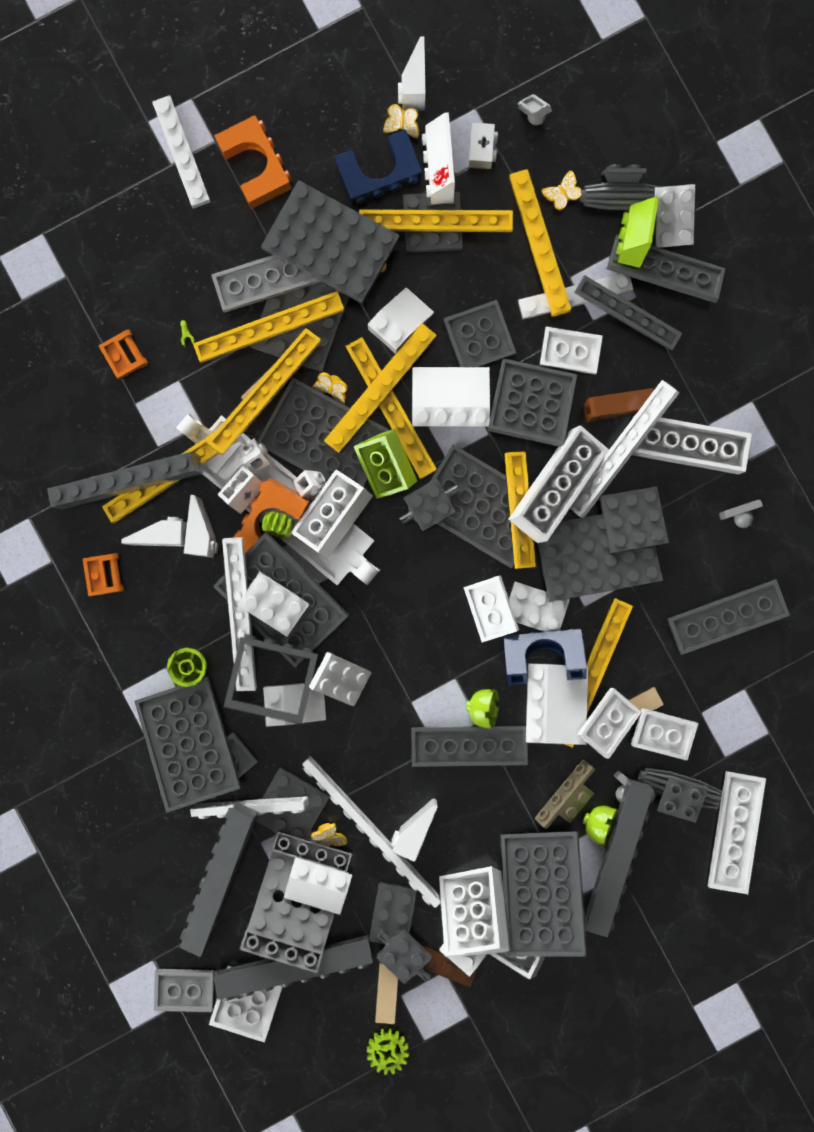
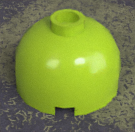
M183 648L171 655L168 660L167 671L171 680L177 685L184 687L193 686L202 681L206 675L207 662L203 654L198 650Z
M483 689L477 691L472 696L471 701H467L466 711L469 712L472 722L477 726L489 729L495 726L498 715V707H496L495 701H499L497 690Z
M597 806L590 814L586 813L583 824L586 825L587 836L593 842L604 847L607 845L617 809L608 806Z

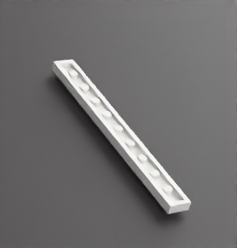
M311 756L306 759L302 764L304 771L310 777L313 776L317 780L316 783L320 789L326 790L331 795L330 799L334 804H339L344 809L343 813L347 818H352L357 823L356 827L358 830L370 837L369 841L371 844L383 851L384 858L388 862L392 861L397 866V872L401 876L405 875L410 880V886L415 891L419 890L423 894V900L428 905L432 904L436 908L441 903V896L405 857L393 853L391 842Z

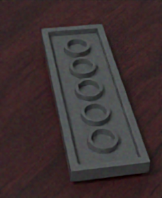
M616 235L607 270L714 303L719 299L725 268L652 245L640 268L618 263L619 254H616V250L622 239H619V235Z
M777 579L667 618L678 651L680 655L785 618L790 616Z
M479 726L411 727L412 767L528 765L526 726H492V729Z

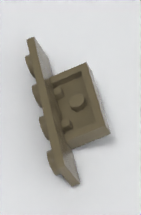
M582 760L542 810H540L535 820L545 829L550 826L558 815L571 823L594 795L584 783L595 769L585 760Z

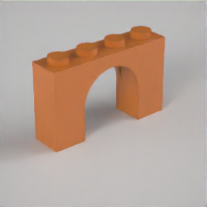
M255 115L214 135L225 159L249 149L258 150L267 157V166L264 172L240 186L251 209L290 190V182L292 181L287 170L284 171L281 166L284 163L279 153L275 155L273 151L275 146L270 137L267 138L264 133L266 128L262 120L258 122Z
M273 478L267 481L264 480L259 488L260 495L258 498L255 497L250 505L252 508L250 514H246L242 521L243 528L241 531H237L234 538L244 537L246 553L263 536L259 527V520L265 509L277 508L300 520L312 500L301 497L298 492Z

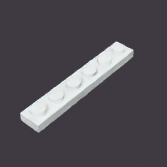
M170 95L153 101L152 103L192 208L210 203Z
M623 274L594 280L617 295L633 291L630 276ZM578 285L565 288L571 307L590 303L574 293ZM545 293L518 300L522 320L551 313Z
M307 796L197 803L190 811L191 817L198 816L199 819H205L217 815L218 818H223L229 807L232 808L238 802L258 811L257 816L263 815L266 812H273V814H282L285 811L301 813L309 805V800Z

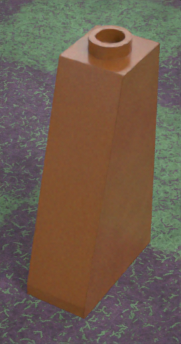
M654 388L588 398L583 404L586 423L638 413L654 392Z

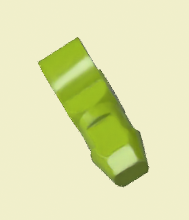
M185 320L181 321L183 336L181 343L186 347V339L190 338L192 343H195V339L191 335Z

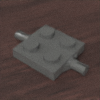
M436 478L403 498L408 506L409 513L399 517V519H405L402 521L403 525L413 519L418 523L422 531L426 530L456 512L451 504L450 497L460 492L459 489L455 490L458 487L455 485L445 490Z
M403 929L392 938L383 930L378 934L377 937L385 943V946L377 954L376 958L402 983L405 984L417 974L425 982L430 979L431 975L423 967L431 960L432 955Z

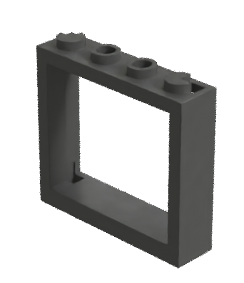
M252 635L241 637L224 708L302 724L310 691L309 686L312 682L318 654H314V650L302 648V651L294 649L295 646L291 644L275 645L276 641L264 639V642L256 640L257 637ZM245 645L310 660L298 714L232 700Z

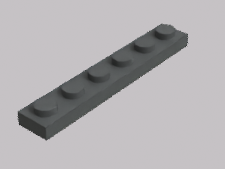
M586 275L582 277L574 292L576 295L669 350L674 349L682 335L678 330Z

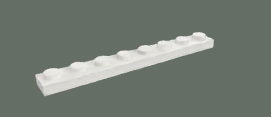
M663 380L660 382L604 456L571 505L570 509L579 517L584 518L679 394L677 390Z
M244 537L222 539L234 662L240 638L245 637V635H252L250 613L238 606L239 601L248 589ZM245 645L236 680V691H255L257 683L253 646Z

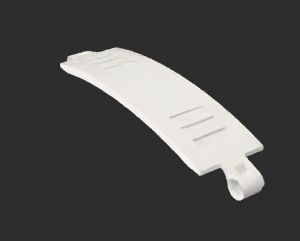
M188 414L176 428L197 444L217 431L226 419L221 415L215 424L208 429L192 415ZM245 434L238 438L239 441L232 445L224 456L219 454L201 466L203 475L221 490L237 471L244 466L239 459L241 454L238 448L251 440ZM267 453L270 464L255 473V475L262 482L273 478L298 492L293 483L297 477ZM308 498V499L312 500L311 503H310V505H311L312 502L314 501V499H313V498ZM251 503L245 508L249 513L252 510L250 507ZM277 508L265 509L259 520L262 523L267 512L275 511L286 514L294 519V526L299 522L298 519ZM354 524L328 559L293 534H291L290 538L282 539L337 586L349 572H352L368 585L380 571L363 556L374 540Z

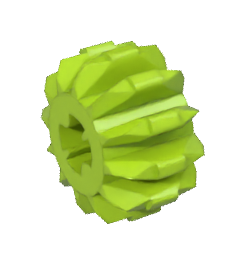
M275 511L267 512L262 521L263 531L271 534V536L282 539L290 538L291 532L295 527L294 519L286 514Z

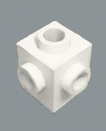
M254 438L238 448L241 454L239 457L241 463L245 467L247 466L254 474L270 464L266 455L268 453L263 443L259 444Z
M304 470L293 481L301 497L313 499L317 497L326 484L325 477L321 472Z

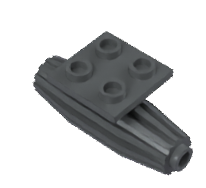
M614 164L601 172V176H605L607 182L587 185L584 187V190H581L580 202H583L584 206L604 210H629L632 204L655 197V187L661 186L639 182L647 168H641V165H629V167L622 168V165Z
M645 768L644 771H640L638 776V782L651 785L654 790L653 792L661 796L657 808L658 812L694 823L697 821L701 808L717 810L722 799L721 790L701 780L675 772Z

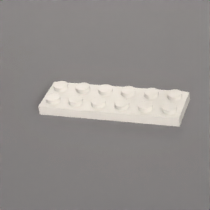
M725 772L708 880L709 888L748 894L766 779L763 777Z

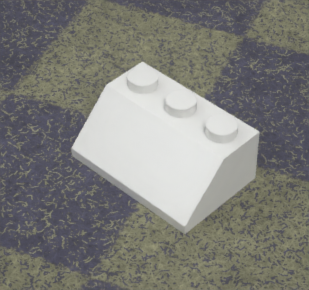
M295 858L284 898L340 915L352 874Z

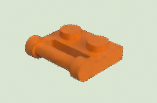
M125 330L99 345L118 380L148 365L147 359L143 358L133 341L130 330ZM120 342H126L136 359L134 363L130 362Z
M118 553L83 558L88 596L124 591L120 581L117 559H119ZM104 561H110L113 580L112 587H108Z

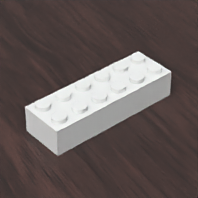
M660 417L632 456L741 474L746 472L752 434Z
M581 425L570 429L565 436L564 445L556 449L508 520L537 543L548 541L609 449Z

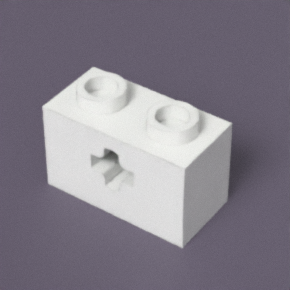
M472 123L469 168L491 169L492 162H496V150H493V144H497L498 132H494L495 124Z
M242 466L218 495L241 514L259 494L262 481L245 466Z

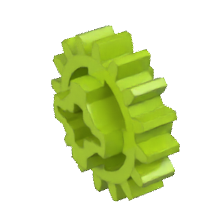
M382 1029L381 1035L374 1033V1039L369 1040L370 1046H367V1052L369 1053L367 1059L372 1060L371 1067L377 1066L378 1073L383 1069L384 1075H387L388 1070L395 1074V1068L400 1071L402 1070L401 1063L406 1065L407 1059L405 1057H409V1051H407L408 1043H404V1036L399 1038V1031L392 1034L391 1029L388 1030V1033H385ZM397 1044L399 1045V1047H400V1049H401V1053L399 1052L398 1049H396V1045H397ZM375 1050H376V1053L380 1055V1058H379V1059L377 1058V1056H376V1054H375Z

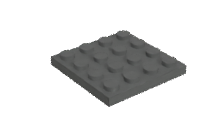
M503 358L487 431L555 446L564 445L577 374Z

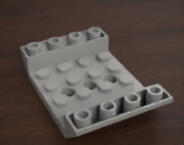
M277 832L271 857L240 950L317 973L334 913L321 909L319 913L315 914L311 912L310 906L306 904L295 908L292 906V900L284 898L281 902L274 901L273 894L279 890L285 895L295 858L347 873L352 854Z

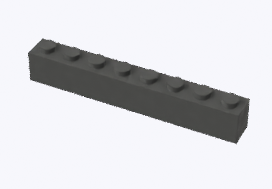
M187 452L48 488L47 491L51 508L66 509L200 475L203 472L199 455Z
M627 779L585 914V930L608 937L609 932L613 931L615 925L614 916L620 909V896L624 895L626 890L625 880L631 874L632 865L630 864L632 858H636L638 850L636 845L638 840L642 839V826L648 820V807L650 803H653L655 792H653L654 790L649 784Z
M238 802L232 808L229 807L225 815L227 822L221 827L218 834L221 837L219 843L216 842L212 850L214 857L212 860H209L205 869L208 873L206 877H203L199 885L201 892L196 895L193 901L195 908L187 917L186 922L189 924L187 928H184L180 936L182 940L181 949L199 957L207 950L258 811Z
M368 935L325 945L317 973L276 960L265 959L215 971L213 978L218 1000L229 1001L241 994L243 996H250L254 994V991L258 990L267 992L279 985L288 987L296 981L308 982L312 980V977L320 976V978H326L331 976L333 972L346 973L350 971V968L358 967V969L367 968L370 966L369 964L373 963Z

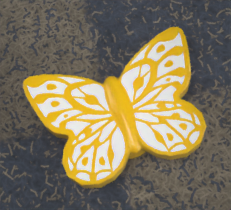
M391 105L388 108L390 117L386 120L383 131L393 132L401 128L406 130L412 137L418 138L419 127L415 121L418 117L417 109L409 108L402 110L399 105Z
M569 171L563 178L561 185L544 188L542 194L549 201H554V207L557 210H563L569 200L574 201L581 197V188L575 186L576 177L573 171Z
M324 372L320 373L318 381L315 382L312 388L321 393L331 394L337 402L345 405L347 385L338 376H330Z
M335 823L323 824L318 828V831L311 834L313 840L327 847L347 844V838L341 833H336Z

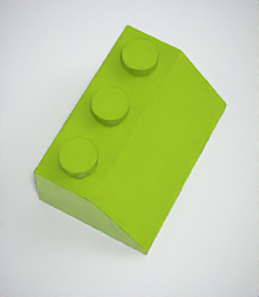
M658 197L632 204L628 213L624 212L621 221L624 227L621 228L619 239L622 240L619 242L616 254H619L618 263L641 267L652 244Z
M395 429L380 433L354 446L377 499L409 489L417 482Z

